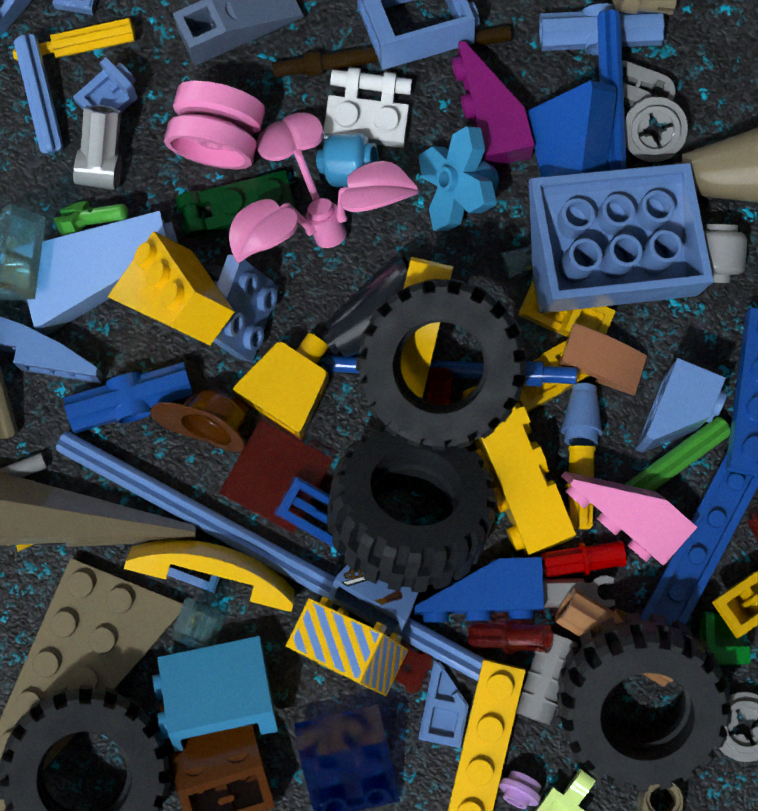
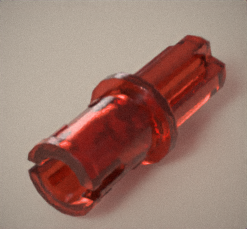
M507 620L504 625L473 623L468 629V643L476 647L503 648L507 654H514L516 651L548 653L552 649L554 635L553 631H551L552 627L546 624L523 625L517 624L515 620Z

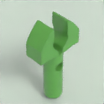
M83 201L61 209L60 213L62 216L54 217L53 220L59 233L65 236L80 232L87 225L125 220L128 217V208L124 204L90 208L88 201Z

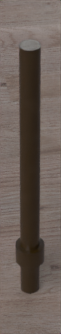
M509 25L475 30L474 44H470L469 47L510 42L511 31ZM372 46L321 55L319 51L303 53L301 58L272 62L274 78L305 73L306 77L322 75L324 70L379 62Z

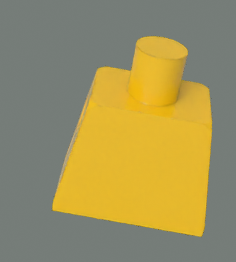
M312 333L306 335L296 351L281 341L277 342L234 386L233 391L236 397L299 439H302L329 381L328 372L317 365L328 349V345Z

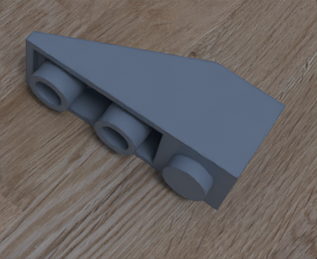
M201 0L174 12L173 16L181 39L194 66L303 18V13L296 0Z

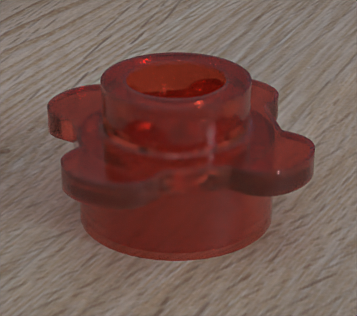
M402 642L399 644L408 649V652L394 681L404 685L407 692L416 693L422 688L421 680L425 672L433 667V660L429 654H419L413 651L408 643ZM407 663L412 665L410 672L404 670V665Z

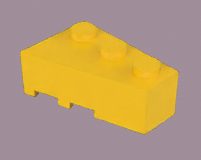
M155 231L152 232L146 242L137 248L133 261L107 296L207 345L212 344L235 312L193 251Z

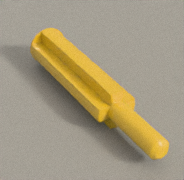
M126 18L50 35L51 41L39 43L42 55L54 53L55 58H61L135 42V30L131 19ZM14 49L13 57L18 61L16 50Z

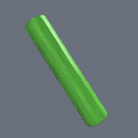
M721 416L716 417L711 423L706 424L625 483V485L655 491L728 438L731 430L729 424Z

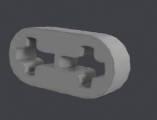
M622 60L623 81L625 82L623 83L624 105L631 107L645 97H651L649 91H652L655 86L662 89L661 95L663 97L674 100L676 89L669 77Z

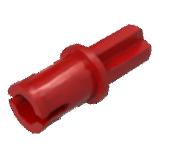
M622 540L586 546L582 542L578 543L577 548L544 552L540 555L542 557L544 577L582 572L583 576H588L590 571L626 566V552Z

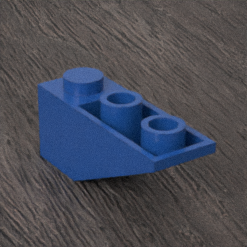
M542 557L499 558L415 605L414 615H423V622L426 623L449 622V614H466V621H491V613H508L509 620L534 619V612H541L544 609Z

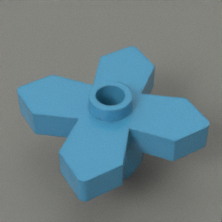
M466 126L452 134L449 151L445 147L432 146L418 156L422 178L437 186L429 207L434 231H449L459 226L462 222L464 209L468 213H483L496 205L495 192L499 181L498 173L492 165L481 160L485 152V145L480 127Z

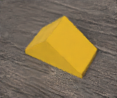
M758 570L727 589L712 602L736 638L741 637L758 625Z

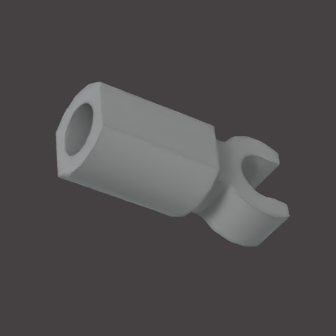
M600 576L591 583H585L583 578L543 579L544 608H559L564 597L574 588L610 608L615 605V600H603L599 597L597 591L600 585L613 584L614 578Z

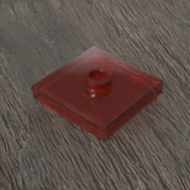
M260 420L219 494L294 534L297 527L273 514L276 507L282 502L283 499L281 498L291 486L290 482L293 477H298L318 489L330 469L333 459ZM301 490L296 495V497L308 504L313 499V497ZM292 504L288 511L300 518L305 514L304 511Z

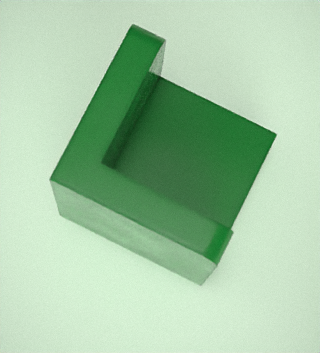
M704 612L698 615L699 635L707 642L709 650L714 653L719 666L751 664L750 646H743V635L736 638L720 614Z

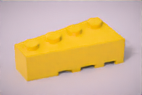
M477 386L463 391L461 400L470 395ZM516 403L511 415L505 422L500 423L495 428L494 433L485 439L481 437L475 440L478 448L476 452L484 460L482 469L488 468L494 479L495 488L493 489L497 492L496 509L498 513L505 511L512 527L506 529L509 540L515 552L522 550L525 558H529L573 539L576 533L556 483L553 480L547 481L545 473H548L549 470L541 446L536 441L531 443L527 435L531 434V428L526 409L523 405L521 406L519 403Z

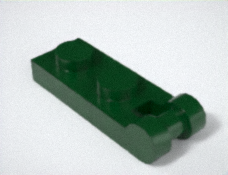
M286 170L200 192H185L175 198L178 211L183 212L185 222L182 224L185 238H197L229 230L233 219L243 208L263 199H272L279 207L289 203L295 208ZM211 206L213 217L201 218L199 209Z

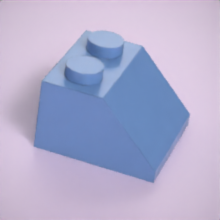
M677 358L664 375L635 450L641 453L697 431L705 422L711 423L714 416L720 414L728 393L721 390L726 377Z

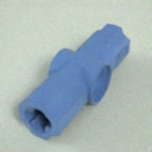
M609 3L587 6L582 12L540 13L539 40L541 51L585 49V52L588 54L599 55L597 16L600 11L616 10L614 5ZM637 11L636 14L620 12L622 47L662 45L664 40L663 13Z

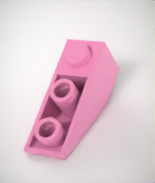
M566 471L561 475L571 485L566 490V493L583 508H586L591 502L602 512L597 517V520L614 535H617L622 529L632 538V541L627 546L646 562L653 556L664 566L697 529L695 524L656 491Z

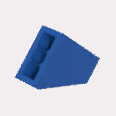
M590 80L526 111L541 177L607 171L617 95L614 85Z

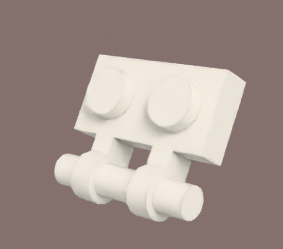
M349 67L348 71L332 69L330 85L346 87L345 97L328 96L323 132L324 139L333 134L362 133L368 137L370 143L404 148L409 105L393 102L395 93L410 95L412 79L397 77V73L385 71L384 75L361 73L360 68ZM359 89L381 91V101L358 99Z

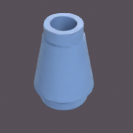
M577 383L572 386V393L570 394L561 428V433L565 435L564 442L567 445L596 446L598 444V437L603 434L597 387L593 384Z

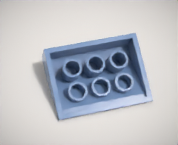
M690 163L539 177L529 180L532 268L540 313L698 296L714 282Z

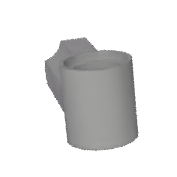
M87 105L84 107L81 148L77 151L73 170L75 184L117 190L122 171V156L118 154L121 110L105 105Z

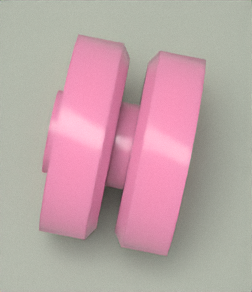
M209 81L182 82L177 88L173 103L174 111L178 116L173 117L168 123L164 138L166 147L186 159L208 166L235 170L246 169L251 166L257 147L256 140L251 135L261 130L265 114L264 105L257 98L246 92L227 85Z

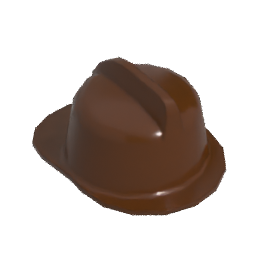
M215 389L201 390L193 393L183 404L160 402L151 408L150 413L153 419L170 431L208 442L225 451L236 453L243 451L245 447L244 439L239 433L247 414V405L222 391Z

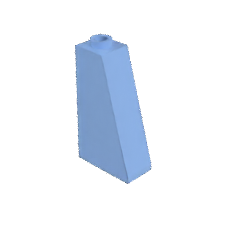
M160 211L16 248L15 253L34 328L43 335L51 334L110 299L107 296L133 261L137 248L147 241L153 231L178 243L173 223H165Z

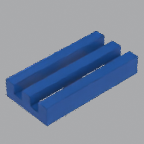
M293 477L290 482L291 486L288 491H285L281 498L283 499L282 502L276 507L273 514L335 549L332 543L333 536L288 511L292 504L327 525L328 515L301 500L296 495L301 490L327 506L330 496L302 479Z

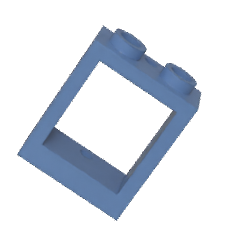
M357 0L358 10L382 70L457 49L458 42L465 41L468 45L474 44L475 26L480 24L479 14L473 1L445 0L453 20L395 36L384 9L413 0Z

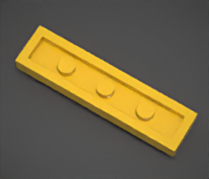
M483 658L447 811H493L526 671L525 668Z

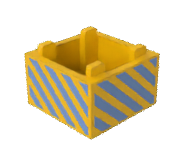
M324 596L320 603L308 599L286 647L383 696H387L408 652V649L399 644L402 636L392 632L390 637L384 634L387 626L380 622H376L374 628H371L348 617L349 611L341 607L338 611L330 609L333 601Z

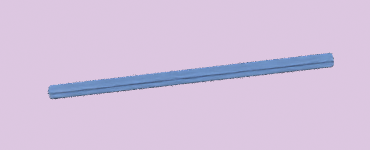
M65 431L60 436L56 444V450L59 453L185 522L195 525L196 528L260 561L322 597L328 598L336 577L69 431ZM408 618L400 635L402 636L401 640L478 681L483 657L419 622Z

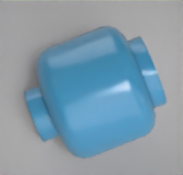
M362 133L333 134L326 139L323 149H319L316 156L318 172L324 174L328 183L333 187H348L347 178L354 170L366 164L379 161L376 144L370 143L368 137Z

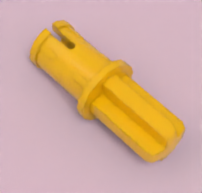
M568 446L569 472L594 478V453L596 447ZM569 483L564 484V488L571 486ZM568 495V516L574 529L592 528L593 504L590 502L586 508H583Z

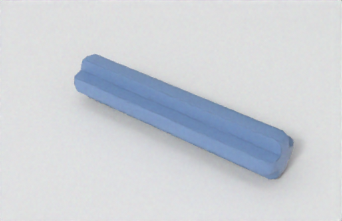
M35 34L21 35L14 39V46L39 149L43 154L55 153L63 149L64 145L38 38Z

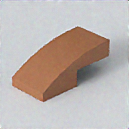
M574 323L571 326L559 365L563 367H576L578 372L595 377L596 383L634 396L647 355L612 337Z

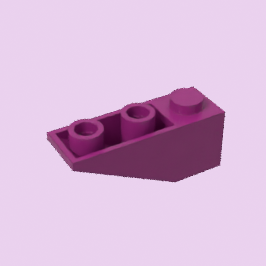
M465 41L458 42L457 57L451 59L456 82L463 81L466 94L461 95V105L465 119L472 118L473 126L481 128L485 145L482 160L495 167L531 159L534 143L525 107Z

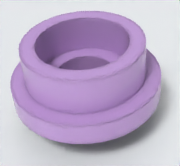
M510 771L508 777L502 778L499 784V788L505 793L503 799L517 808L527 809L528 805L538 806L541 800L539 796L541 785L533 778L521 772Z

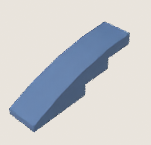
M0 317V351L15 353L13 363L21 371L102 384L104 375L100 370L63 344L23 324Z

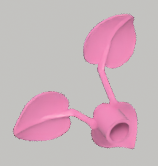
M309 113L288 115L281 121L270 124L261 132L256 143L257 150L262 158L269 161H281L295 154L313 202L308 206L306 218L291 204L285 203L279 207L272 199H263L246 206L235 216L230 227L229 242L232 254L239 264L250 255L272 248L290 238L297 230L298 224L305 228L308 236L313 235L319 247H335L342 243L347 235L343 223L347 221L345 210L364 212L393 204L419 194L417 186L399 166L392 162L377 161L357 168L348 176V187H343L338 192V206L329 199L320 198L302 151L316 147L321 143L324 135L321 122Z

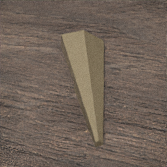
M0 472V546L67 543L68 547L143 544L159 540L196 541L195 525Z

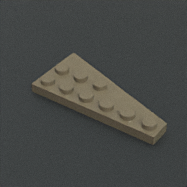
M70 558L0 718V759L14 725L22 715H25L31 709L34 703L41 698L45 700L54 695L55 691L64 688L68 690L79 689L80 685H93L94 689L105 690L106 687L117 690L132 673L134 667L158 643L167 629L184 613L188 606ZM78 732L62 738L51 748L44 761L43 772L66 749ZM0 799V811H4L6 806L4 800Z

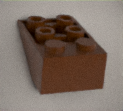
M164 705L159 706L160 712H165ZM254 724L182 739L184 750L178 752L174 751L170 738H166L183 811H267L278 806Z

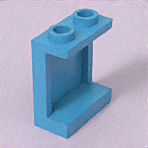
M260 636L158 657L160 674L153 675V685L157 701L163 700L165 712L158 713V723L162 739L170 738L175 752L184 750L182 739L258 723L261 735L278 732Z

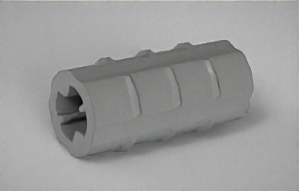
M543 631L538 648L535 650L536 654L531 668L528 670L527 680L521 691V697L516 709L517 714L551 725L556 708L558 707L557 693L559 692L558 677L560 669L567 668L565 657L572 647H578L577 642Z

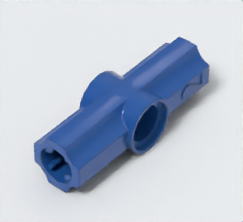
M182 362L145 374L141 372L122 374L106 381L105 386L64 397L63 400L71 429L76 434L112 422L124 424L144 419L151 415V408L157 403H179L186 401L193 394V388L186 366Z

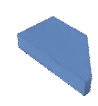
M438 661L433 662L418 739L460 748L469 705L447 674L441 662Z

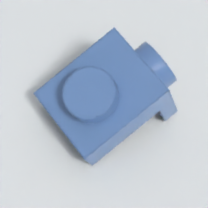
M105 57L99 62L102 71L78 91L73 98L83 111L87 105H105L121 110L122 113L138 99L132 85L136 80L123 64L118 63L114 66Z

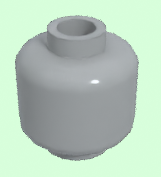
M705 224L704 235L713 281L715 283H730L731 275H739L746 268L747 237L742 232H738V225Z

